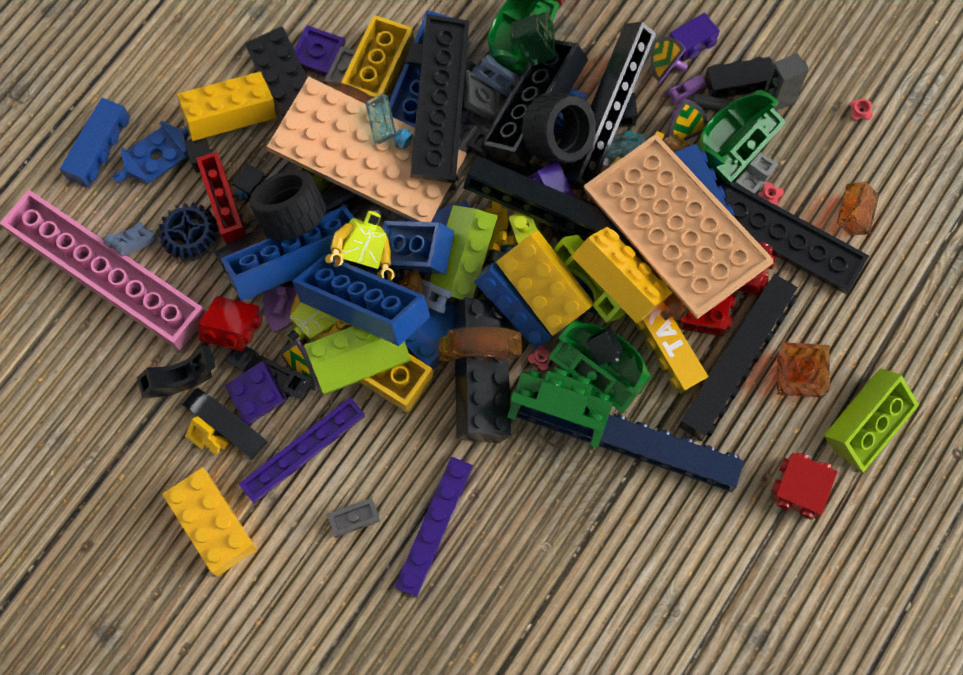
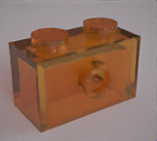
M867 182L846 184L837 224L850 236L870 234L879 194Z

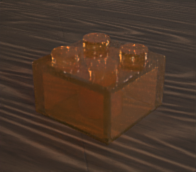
M782 342L777 350V395L824 398L830 390L829 345Z

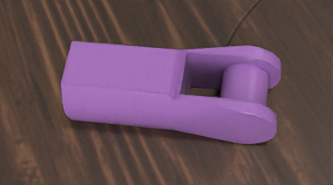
M698 74L684 83L670 88L666 95L671 97L673 105H677L689 96L704 89L706 82Z

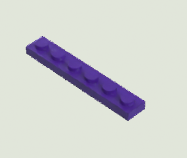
M351 397L241 481L239 483L240 487L250 500L256 503L366 417Z
M451 456L397 580L395 589L416 598L418 597L473 465Z

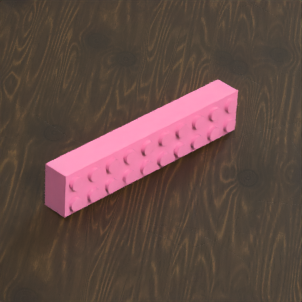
M28 190L0 222L1 226L11 236L178 351H181L197 331L198 323L205 314L202 306L128 256H121L116 253V249L113 247H107L103 243V239L32 191Z

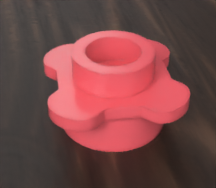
M859 99L857 101L853 100L850 103L852 108L851 118L853 120L863 118L870 120L872 118V104L870 101Z
M766 182L763 186L764 189L758 193V196L777 205L778 199L783 196L784 191L782 188L774 187L771 182Z
M541 345L535 349L533 354L528 356V361L540 370L545 371L550 364L551 359L548 357L552 351H548L544 348V345Z

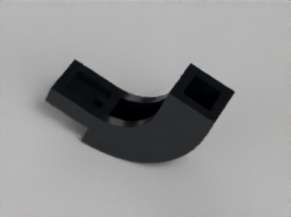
M201 346L188 359L180 363L164 367H147L137 377L142 398H155L176 394L194 388L212 377L211 370L216 367L215 358L212 355L210 346Z

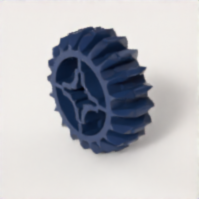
M185 202L183 208L175 205L174 212L168 210L169 216L162 217L163 224H159L160 232H158V237L161 239L160 244L165 248V251L175 259L180 256V259L183 261L187 257L194 261L196 255L202 259L204 251L210 254L208 247H215L214 240L219 237L216 233L219 231V227L211 211L206 210L202 205L197 207L194 202L190 207ZM191 219L200 220L204 224H199V222L193 223ZM173 240L185 241L186 245L175 243Z

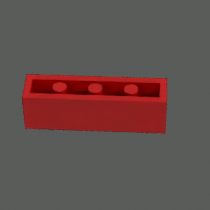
M216 151L198 157L196 160L220 233L227 245L246 235L224 166Z

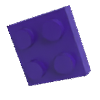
M306 25L294 50L304 69L327 76L340 47H344L346 41L343 37Z
M261 361L225 385L242 420L248 425L286 401L267 363Z

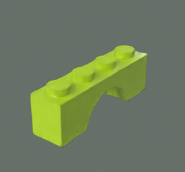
M579 235L562 238L553 250L569 271L580 277L589 286L594 296L592 306L606 323L622 318L626 312L572 257L584 241Z

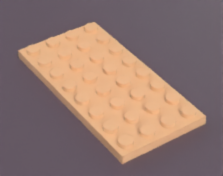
M309 76L267 146V151L413 222H432L452 184L410 177L414 127ZM408 128L409 132L413 134L411 143L405 149L395 147L394 134L399 129ZM459 149L456 175L467 153Z
M657 134L584 185L586 193L697 319L773 264V258Z

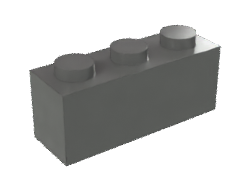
M798 53L778 60L772 66L764 91L779 101L774 109L780 110L796 102L808 73L807 63L801 59Z

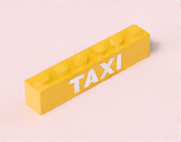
M664 302L638 324L634 321L638 330L643 331L647 337L645 340L651 351L654 350L659 357L657 359L659 366L669 374V382L675 391L678 390L682 394L708 378L707 373Z

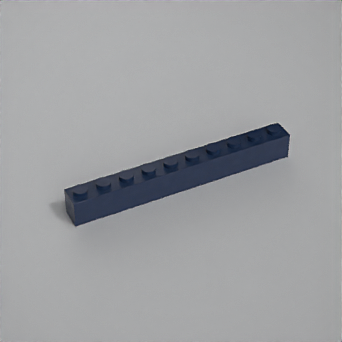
M539 391L535 392L533 396L537 397ZM524 405L520 407L516 417L591 443L594 429ZM588 407L585 409V414H589L590 410ZM619 414L609 415L599 444L600 447L732 493L737 487L744 461L740 460L739 456L733 453L723 454L717 452L716 448L709 445H703L702 447L694 444L693 440L686 437H681L680 439L673 437L666 430L659 429L656 431L650 429L647 424L642 422L632 423L627 421L626 417Z

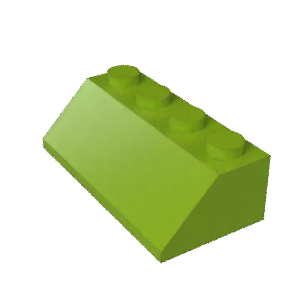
M452 206L447 227L454 230L446 275L431 274L429 281L453 292L450 299L461 301L465 297L473 298L477 286L474 281L481 273L497 215L474 208Z
M355 326L304 345L324 395L411 361L405 341L397 346Z
M880 368L828 429L824 437L838 455L858 471L864 473L919 404L901 374Z

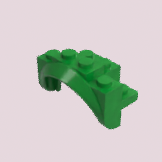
M507 0L497 12L489 29L488 47L490 55L497 63L508 70L522 75L543 38H547L559 3L553 0Z
M756 90L726 105L707 122L702 130L698 148L700 151H705L708 163H706L708 168H713L727 184L732 183L786 123L774 109L779 101L765 91Z
M579 320L572 321L558 337L560 342L548 358L575 378L577 375L591 379L590 383L594 384L593 392L596 393L598 391L610 395L609 400L614 401L612 406L621 413H624L636 396L642 393L654 375L648 371L637 350L616 333L614 334L624 349L620 355V360L609 366L607 363L599 366L586 341L591 335L601 331L604 327Z
M554 367L553 371L548 370L546 376L541 377V372L533 369L521 373L517 389L513 392L510 400L512 404L507 418L516 420L520 407L524 405L594 429L590 446L599 447L614 402L609 400L610 395L598 391L595 394L593 392L594 384L590 383L591 379L577 375L576 378L567 376L568 371ZM539 391L538 396L534 397V393ZM586 406H587V407L589 408V410H590V411H589V414H585V413H584V412H585V409H586Z

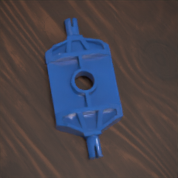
M161 121V127L127 151L123 147L121 154L124 167L123 170L112 176L115 182L118 184L129 176L130 179L133 177L143 184H149L187 158L189 155L184 143L187 140L186 136L189 135L187 126L178 129ZM156 152L162 153L161 158L157 160L151 158Z

